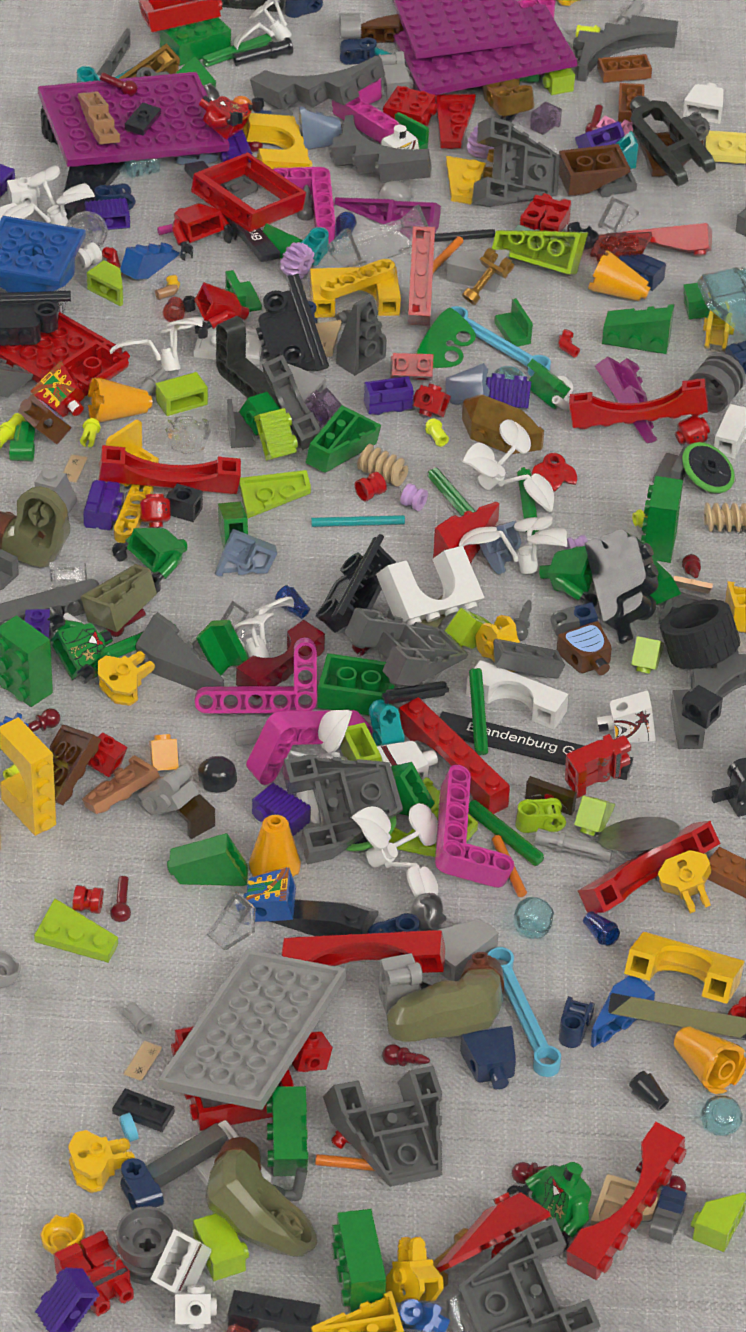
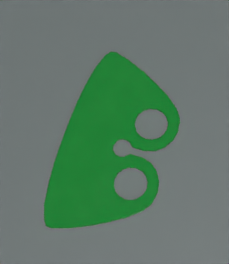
M447 308L432 324L416 354H433V368L454 367L463 361V352L455 346H447L446 342L451 340L458 346H469L475 341L476 334L470 324L453 308ZM465 331L470 334V340L460 342L456 336L459 332ZM455 351L458 353L459 358L453 362L448 361L445 358V353Z

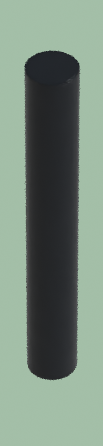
M495 229L435 233L434 242L454 241L458 236L463 240L495 237Z

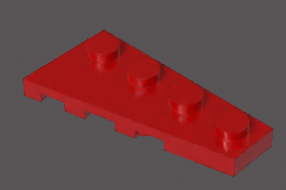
M476 94L436 95L440 148H461L476 102Z

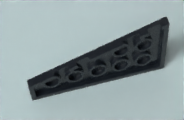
M129 161L81 165L77 167L70 166L64 192L79 184H87L93 193L97 186L111 185L120 174V169L126 166ZM94 197L64 204L68 221L80 223L85 217L84 202L94 201Z

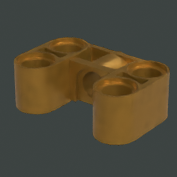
M519 78L482 85L484 100L501 116L528 111L535 107L532 86L520 85Z

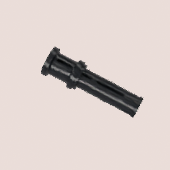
M285 37L284 40L278 42L269 41L266 46L233 53L232 57H235L233 62L235 66L268 57L276 59L280 55H292L293 45L289 37Z

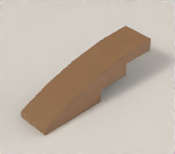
M78 93V99L84 116L98 143L120 142V134L114 128V119L109 114V105L100 93Z

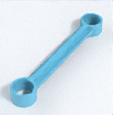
M460 306L451 307L470 324L476 337L525 366L533 358L550 371L551 360L547 356L530 355L469 319L468 311ZM528 367V374L532 377L535 372Z
M504 947L493 948L489 951V956L508 962V964L501 965L504 976V990L534 1051L533 1069L540 1076L552 1077L560 1070L561 1053L557 1048L548 1045L513 972V953ZM542 1058H550L554 1060L555 1063L543 1064L539 1060Z

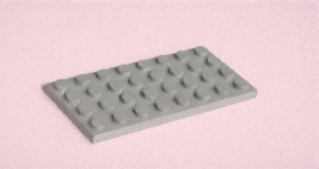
M246 950L159 1077V1089L262 1110L346 979V969Z

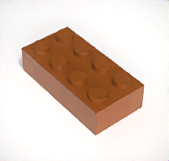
M646 54L598 58L597 70L603 83L645 80L652 76V66Z
M619 84V122H623L625 119L631 122L630 103L636 96H644L645 84Z
M718 847L708 859L711 866V874L707 880L746 898V859Z

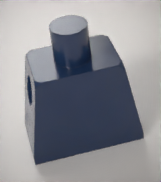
M512 1026L475 1031L461 1035L460 1052L475 1080L479 1083L491 1081L493 1088L497 1090L507 1087L509 1084L507 1078L515 1076L516 1065Z

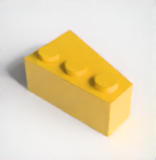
M392 1290L385 1293L384 1298L370 1304L367 1301L360 1304V1309L347 1315L343 1312L311 1327V1332H404Z

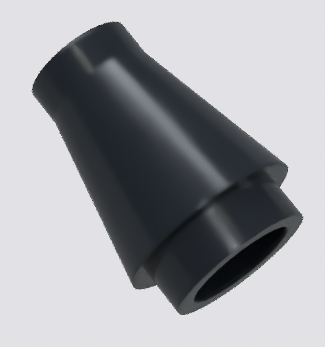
M643 1070L629 1083L632 1093L653 1106L657 1111L662 1110L668 1104L669 1099L665 1096L651 1073L648 1074Z

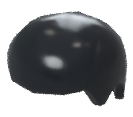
M572 222L567 226V232H588L583 250L594 248L599 242L600 236L597 231L592 230L591 226L583 229L579 222Z
M212 756L199 765L198 778L206 791L220 793L226 792L235 786L237 772L234 763L228 758Z

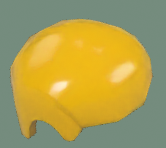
M70 1212L67 1217L55 1215L49 1223L44 1225L40 1236L43 1248L54 1255V1253L76 1242L80 1246V1241L85 1239V1227L82 1218L73 1212Z

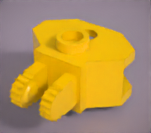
M721 301L717 303L716 309H710L709 317L704 319L703 331H706V349H709L710 344L722 346V351H726L729 335H734L735 322H731L732 312H729V304L727 302Z
M505 615L497 616L494 624H482L475 635L477 650L482 657L491 658L493 661L494 639L520 643L516 624L511 617Z
M138 651L129 658L126 656L122 658L104 656L98 661L99 688L115 704L131 706L138 701V687L142 685L141 680L154 670L155 664L152 661H148L137 668L145 658V654L142 651Z
M689 850L667 859L658 872L662 890L679 895L681 900L684 899L690 914L696 912L694 902L690 898V896L699 893L701 903L705 908L711 906L704 885L711 874V866L707 855Z
M87 1130L75 1132L68 1145V1150L71 1155L69 1165L76 1185L90 1193L103 1190L108 1178L115 1175V1170L121 1169L124 1161L135 1158L132 1152H126L131 1146L127 1138H120L108 1141L107 1137L101 1138Z
M410 1237L401 1238L397 1246L398 1261H392V1269L386 1276V1293L392 1290L395 1303H402L406 1299L435 1301L444 1289L443 1277L433 1266V1259H427L424 1239L421 1237H414L412 1239Z

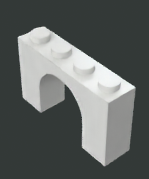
M730 404L716 433L714 447L719 449L726 457L735 459L741 444L746 440V407Z
M463 546L444 550L432 559L443 585V597L441 600L432 599L419 589L407 560L388 565L376 574L393 617L403 618L402 623L413 626L415 622L421 623V620L425 619L427 622H432L440 618L442 614L450 617L457 614L460 608L470 611L478 607L477 603L484 599V595Z

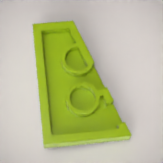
M307 470L242 477L239 482L247 518L311 494Z
M54 898L34 935L36 943L109 963L118 946V937L56 898Z

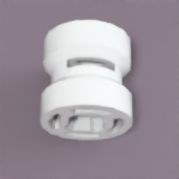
M93 242L85 245L84 249H79L75 257V265L83 271L89 268L91 264L95 265L101 262L102 252L98 245Z

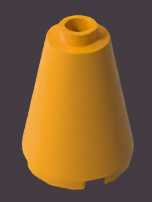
M607 250L594 271L593 277L595 279L593 283L590 282L588 289L594 292L640 301L641 298L646 299L651 289L648 287L649 282Z
M93 378L90 382L88 397H91V405H88L89 418H94L99 423L144 414L152 407V396L146 390L102 378Z
M280 815L266 817L261 825L249 860L251 875L255 877L286 867L290 868L293 877L296 874L298 875L301 861L287 819Z
M685 1027L675 1035V1049L709 1092L722 1094L727 1091L724 1089L730 1084L735 1086L739 1082L746 1069L745 1050L741 1046L693 1027Z

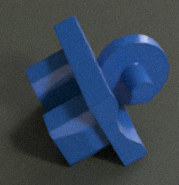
M406 1299L398 1308L400 1320L403 1322L402 1327L407 1332H446L450 1323L449 1319L440 1315L442 1307L435 1303H424L415 1299Z

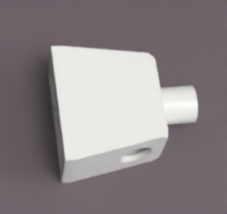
M707 83L706 85L695 84L685 98L683 117L690 116L693 112H699L708 122L720 124L723 109V89L718 88L714 83Z

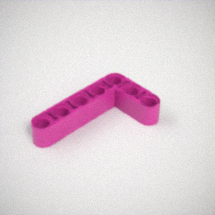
M380 78L358 91L359 97L345 105L332 100V112L342 120H345V115H353L355 127L381 144L383 138L394 134V127L399 125V122L370 105L382 98Z
M325 167L274 168V171L302 190L305 185L309 187L310 195H312L315 228L322 227L327 229L329 245L335 242V214L330 171Z
M301 638L294 644V686L201 687L195 694V707L202 713L312 711L317 702V652L315 644L309 638ZM306 645L311 647L312 652L308 656H302L298 653L299 648ZM302 670H308L312 673V676L304 681L298 677V674ZM307 694L311 696L312 700L309 704L303 705L299 703V697ZM202 695H209L213 701L209 705H203L200 703L199 698ZM227 695H234L238 701L234 705H228L224 702V698ZM259 695L262 697V702L258 705H253L248 701L250 696ZM284 695L287 701L282 705H278L273 701L275 696Z
M349 710L352 711L348 726L365 722L372 735L371 725L358 711ZM329 711L275 712L267 719L246 763L247 769L261 785H268L276 779L292 745L323 744L318 737V730L323 716Z
M453 765L447 772L440 788L435 865L438 870L448 875L492 887H503L514 869V861L506 854L466 843L471 775L465 767Z

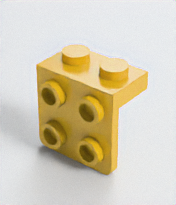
M138 419L110 435L106 440L107 446L125 447V451L134 456L159 463V458L142 448V422ZM121 483V484L124 485L125 487H127V486L130 485V484Z

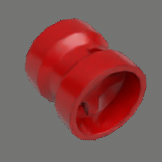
M377 471L369 474L367 478L355 481V491L362 501H368L374 495H380L387 490L384 477Z
M76 885L73 895V910L81 912L85 909L91 913L100 914L104 896L103 888L94 887L93 889H87L86 886Z

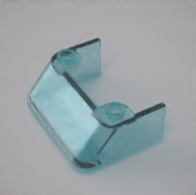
M735 267L703 274L697 280V284L706 306L746 337V269L744 267H741V269Z

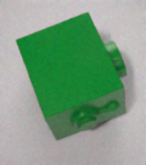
M709 281L683 284L684 305L688 319L709 317L710 309L714 310V305L717 304L716 292H712Z
M264 392L247 398L239 413L257 436L259 433L254 417L259 414L279 410L280 408L270 394Z

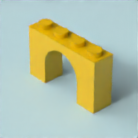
M251 113L243 129L247 142L271 143L284 149L259 148L256 157L258 160L272 169L312 167V161L308 157V149L304 146V138L300 135L299 125L296 123L294 116Z
M395 266V275L392 278L360 289L375 298L378 316L400 315L401 297ZM358 267L310 268L311 301L316 304L317 308L315 311L316 318L335 317V299H325L320 295L321 282Z
M18 717L0 726V749L19 770V773L0 782L1 800L36 836L56 825L53 753Z
M643 931L629 950L624 974L650 981L658 971L670 970L686 973L704 982L702 997L728 1004L740 984L745 961Z

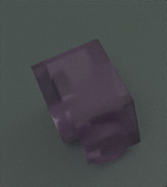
M545 101L531 112L530 129L544 135L555 126L560 127L562 109Z
M327 387L320 392L317 389L307 397L308 402L306 403L307 408L319 421L320 428L327 424L342 405Z

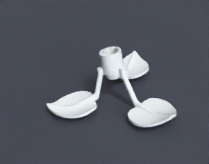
M267 0L263 6L258 7L249 17L252 20L261 12H264L272 22L269 26L271 30L260 22L251 25L234 39L233 44L237 50L242 40L257 28L263 29L271 37L274 36L277 41L284 40L285 37L292 35L286 27L287 23L282 15L278 0ZM273 3L276 6L281 22L279 19L275 21L267 11V8Z
M52 166L46 169V171L33 175L29 178L30 182L28 184L29 187H36L43 183L52 205L47 210L48 214L45 215L36 205H28L25 202L8 209L3 216L23 219L35 210L45 219L46 223L50 222L51 224L68 226L70 223L66 217L64 204L95 197L87 184H79L66 190L63 196L59 197L56 201V205L47 181L57 178L60 174V169L58 166Z
M192 317L166 324L167 328L159 331V333L170 332L171 348L161 349L162 354L158 353L151 340L131 339L113 346L110 349V355L118 348L126 345H149L156 356V361L161 360L162 368L165 371L180 369L177 353V331L188 334L195 325L202 327L204 318Z
M505 420L501 423L500 434L503 440L511 445V449L498 463L494 460L493 451L483 443H476L467 450L462 462L472 466L481 473L478 480L483 488L490 490L497 484L502 487L507 483L525 480L524 487L528 494L549 513L553 510L554 492L552 486L541 475L535 473L530 477L526 474L504 480L506 472L501 465L515 449L521 454H525L531 447L530 437L521 425L513 420Z
M551 516L531 517L522 519L514 525L516 531H527L528 546L519 548L517 554L504 533L497 531L496 527H480L467 532L461 538L459 546L492 542L501 537L512 554L514 562H519L520 572L522 574H530L539 570L536 555L537 544L567 547V531L563 528L546 529L553 522ZM533 530H542L538 534L532 535Z
M284 597L268 603L254 611L255 614L259 613L258 616L243 620L235 625V629L248 625L250 627L252 637L246 639V645L241 641L249 658L253 655L262 658L270 657L266 648L264 623L266 619L273 617L275 614L274 612H265L282 606L293 608L294 601L292 597ZM254 624L260 625V636L256 634ZM196 637L191 641L193 646L198 642Z
M332 710L323 716L319 725L318 737L323 742L322 748L328 753L321 755L320 758L332 759L333 757H340L342 760H348L335 751L339 748L344 738L352 711ZM292 750L289 752V755L296 757L307 755ZM313 790L296 793V797L299 800L301 799L311 806L310 822L320 823V814Z
M419 803L410 808L409 821L415 832L395 843H389L391 839L389 834L391 823L382 809L367 807L352 816V819L360 826L365 837L373 846L366 853L367 860L372 867L377 868L385 865L386 868L408 867L407 880L415 898L424 893H435L438 895V884L429 868H419L417 863L393 862L398 855L396 847L418 835L425 846H430L437 842L438 820L429 807Z

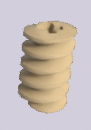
M372 444L366 446L357 462L358 470L361 469L362 472L369 474L377 471L384 477L385 482L392 483L396 487L404 482L409 469L407 465L404 466L405 460L403 458L397 460V455L394 454L389 457L388 451L382 452L379 447L374 449Z
M705 503L704 525L708 526L709 532H712L714 525H717L719 532L722 531L723 526L727 527L728 532H731L733 526L736 527L737 532H740L742 526H745L746 529V503H742L740 508H738L736 503H732L730 509L727 503H723L721 509L718 503H714L712 509L709 503Z

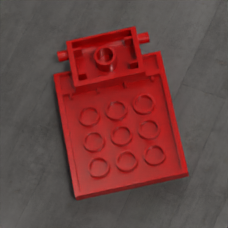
M59 312L58 329L51 333L41 332V341L34 345L0 346V358L7 360L6 364L12 366V368L13 365H18L32 373V380L37 383L61 361L72 371L85 396L88 395L89 385L93 378L112 379L128 368V359L130 358L127 351L122 352L121 347L110 355V349L116 344Z

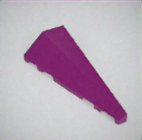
M335 197V205L410 236L413 233V226L435 227V233L439 227L441 206L435 202Z
M607 356L595 365V368L619 403L648 401L646 392L640 385L643 380L640 376L637 377L636 372L640 369L638 364L628 358L619 363ZM639 420L633 423L646 443H653L657 440V437L652 432L654 424L651 421Z

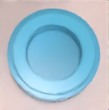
M127 1113L120 1116L119 1121L125 1138L129 1142L139 1139L131 1114Z

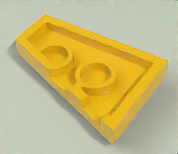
M446 156L451 201L471 205L473 202L474 182L482 179L486 163L478 160Z

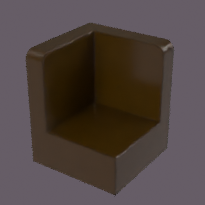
M201 794L193 797L184 806L176 810L188 823V836L191 839L215 827V808Z

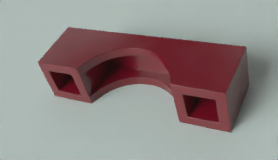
M302 620L287 631V651L272 658H262L253 655L236 667V686H277L282 681H286L294 673V644L301 638L311 639L315 644L317 657H319L325 650V633L307 621ZM306 645L298 650V653L302 656H308L312 652L311 647ZM256 694L252 695L255 699H259L261 697Z

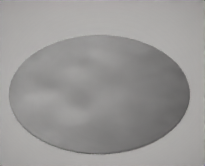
M632 818L605 828L599 834L598 842L603 847L614 851H643L670 842L679 834L680 828L676 822L666 818Z

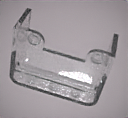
M416 205L399 220L354 235L347 228L327 247L333 258L343 268L361 267L404 253L411 255L413 226H429L420 205Z

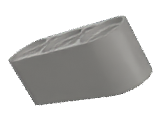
M359 13L339 14L341 39H361Z

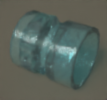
M152 158L125 161L126 171L130 178L143 176L144 172L147 175L159 173L160 160Z

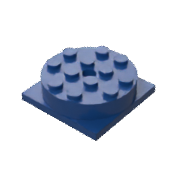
M2 216L0 220V287L6 292L55 291L66 286L74 276L76 269L75 257L86 237V230Z

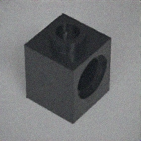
M176 484L172 492L169 491L166 496L170 500V511L173 517L194 522L203 509V491Z
M698 685L691 692L688 691L682 699V716L707 729L721 716L723 698Z

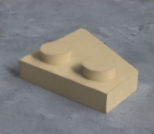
M341 320L315 323L326 357L333 356L338 334L341 331Z
M607 1174L591 1218V1226L609 1218L618 1211L631 1197L638 1183ZM660 1189L657 1191L658 1195L654 1204L650 1208L646 1207L643 1211L642 1221L653 1219L660 1199Z

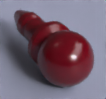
M688 554L682 560V567L687 574L693 578H698L701 570L700 559L694 554Z
M53 708L46 709L41 715L35 716L36 720L28 723V728L32 732L39 729L45 731L46 728H54L60 723V714Z
M395 1044L386 1046L382 1052L383 1061L391 1066L398 1064L406 1066L407 1063L422 1065L430 1062L428 1057L409 1052L408 1048H401Z
M519 1162L512 1169V1177L517 1183L526 1184L525 1180L548 1166L538 1167L536 1162L531 1163V1165L527 1162Z

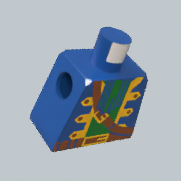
M286 867L250 878L248 880L247 893L237 894L233 897L235 909H248L252 920L255 922L293 920L296 884L290 868Z

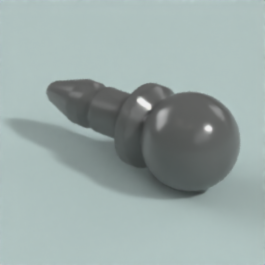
M305 185L303 189L306 192L304 207L302 211L297 212V216L300 220L307 221L313 218L314 211L312 209L313 203L310 202L309 187Z
M531 600L526 601L522 606L519 618L514 619L519 641L525 640L528 636L527 628L530 627L528 619L529 613L532 610Z

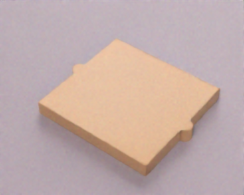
M679 576L673 577L679 588L709 594L713 586L712 583Z

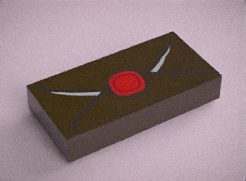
M532 776L528 778L525 799H559L562 803L561 812L572 816L575 811L577 792Z

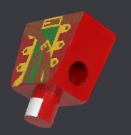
M61 361L30 390L33 395L50 406L62 417L66 416L69 412L73 416H78L84 410L80 402L85 398V393L72 371Z

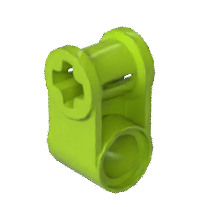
M556 798L522 800L517 808L516 828L523 833L537 832L538 828L550 832L562 830L566 825V819L561 813V801Z

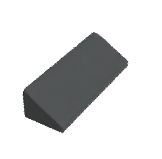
M129 28L118 39L97 72V75L101 76L102 72L110 76L113 75L131 45Z
M494 639L493 641L494 662L497 668L558 679L565 667V663L558 650L501 639Z
M215 1123L146 1167L154 1181L161 1188L218 1153L229 1139L223 1129Z

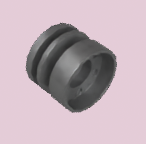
M724 353L709 355L689 378V380L705 378L708 412L724 410L745 385L746 380L744 369L740 363L732 356Z
M150 1206L136 1208L126 1213L118 1223L116 1229L118 1256L124 1266L126 1265L129 1269L130 1280L134 1283L142 1285L157 1284L150 1279L173 1230L176 1229V1223L170 1214L160 1208Z

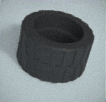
M701 600L683 605L665 616L660 623V631L671 664L680 669L692 670L715 665L733 655L741 643L731 608L728 603L722 600Z

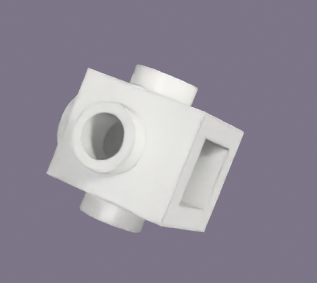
M31 177L7 180L10 204L15 203L18 205L26 202L28 205L34 204L37 206L40 190L39 186L29 187V178Z
M188 1285L187 1290L175 1293V1324H187V1328L201 1329L205 1328V1324H211V1316L217 1315V1298H211V1289H205L204 1285ZM197 1304L200 1308L194 1309L191 1306Z

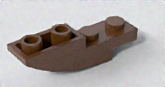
M398 14L383 16L362 23L361 39L373 38L377 43H394L393 35L404 31Z

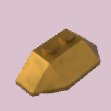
M166 43L118 79L134 78L137 71L143 67H149L155 73L167 71L169 74H175L179 70L180 58Z
M483 394L467 398L463 401L462 420L470 439L507 453L511 449V445L503 440L500 434V425L505 420H513L521 425L530 437L531 447L528 452L538 451L543 448L544 429L540 426L538 427L521 409ZM515 449V451L512 454H518L520 452Z

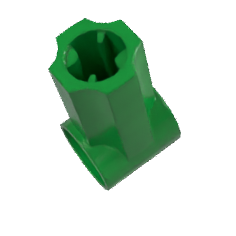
M22 421L21 424L16 425L14 440L10 441V461H34L36 428L28 421Z

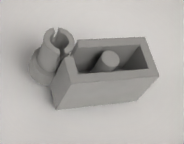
M397 51L394 54H379L385 71V76L381 78V85L386 100L389 99L397 86L414 89L413 78H410L409 68L405 66L403 51Z
M184 764L180 765L171 774H166L154 780L138 794L143 807L150 815L178 810L199 793L193 781L190 780L192 772L189 767Z
M412 953L380 960L379 996L387 1014L389 1009L403 996L421 990L422 969L418 962L415 963Z

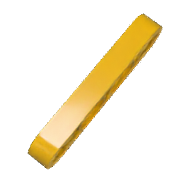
M381 259L325 279L321 282L320 295L325 299H336L388 280L395 275V263L389 259Z
M131 485L114 525V539L117 542L124 544L126 542L125 539L132 535L133 529L140 527L142 522L140 504H133L131 502L141 501L146 498V494H153V486ZM131 515V516H135L136 518H134V519H127V518H125V517Z

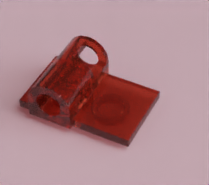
M652 232L601 234L590 252V256L596 257L599 263L606 250L618 258L621 255L643 254L652 237Z

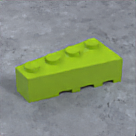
M496 230L492 249L510 250L509 257L569 275L577 274L588 232Z

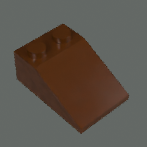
M619 144L559 151V176L568 196L588 194L630 173L631 170Z

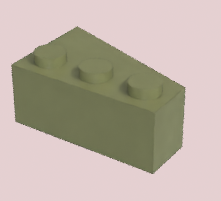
M134 564L80 597L88 622L118 632L157 592L150 569Z

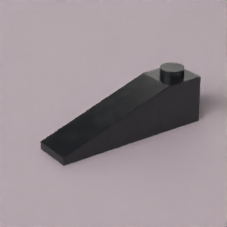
M295 899L293 920L268 922L312 936L367 934L368 929L375 922L379 911L356 903Z

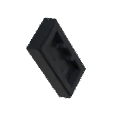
M142 102L126 121L125 130L144 136L161 115V108Z
M125 1088L112 1107V1114L120 1117L130 1113L135 1123L163 1132L175 1113V1107Z

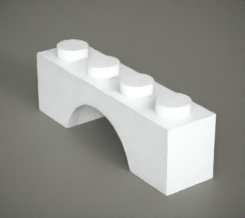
M482 660L474 668L482 670L484 701L487 704L502 698L519 700L531 710L533 722L553 730L567 712L569 695L567 693L508 670L497 668L495 665ZM468 676V677H467L466 696L471 697V694H470V681H469V676Z

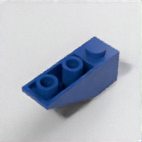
M149 243L148 246L137 244L136 247L126 248L120 270L136 280L148 279L179 256L180 252L172 249L173 246L167 243H160V245Z
M628 976L613 986L592 1028L591 1047L594 1048L602 1042H607L614 1034L622 1029L626 1030L633 1022L638 1020L636 1018L610 1014L608 1009L611 993L654 1001L655 992L640 978Z

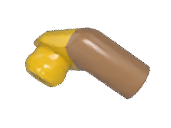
M177 275L167 276L166 281L168 284H166V287L155 290L158 300L177 293L180 286Z

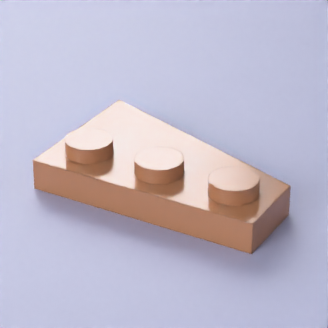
M135 755L129 759L130 765L124 770L119 767L114 771L115 777L111 781L101 782L82 798L85 807L95 814L106 812L113 804L128 799L132 793L141 788H146L159 778L160 775L157 768Z

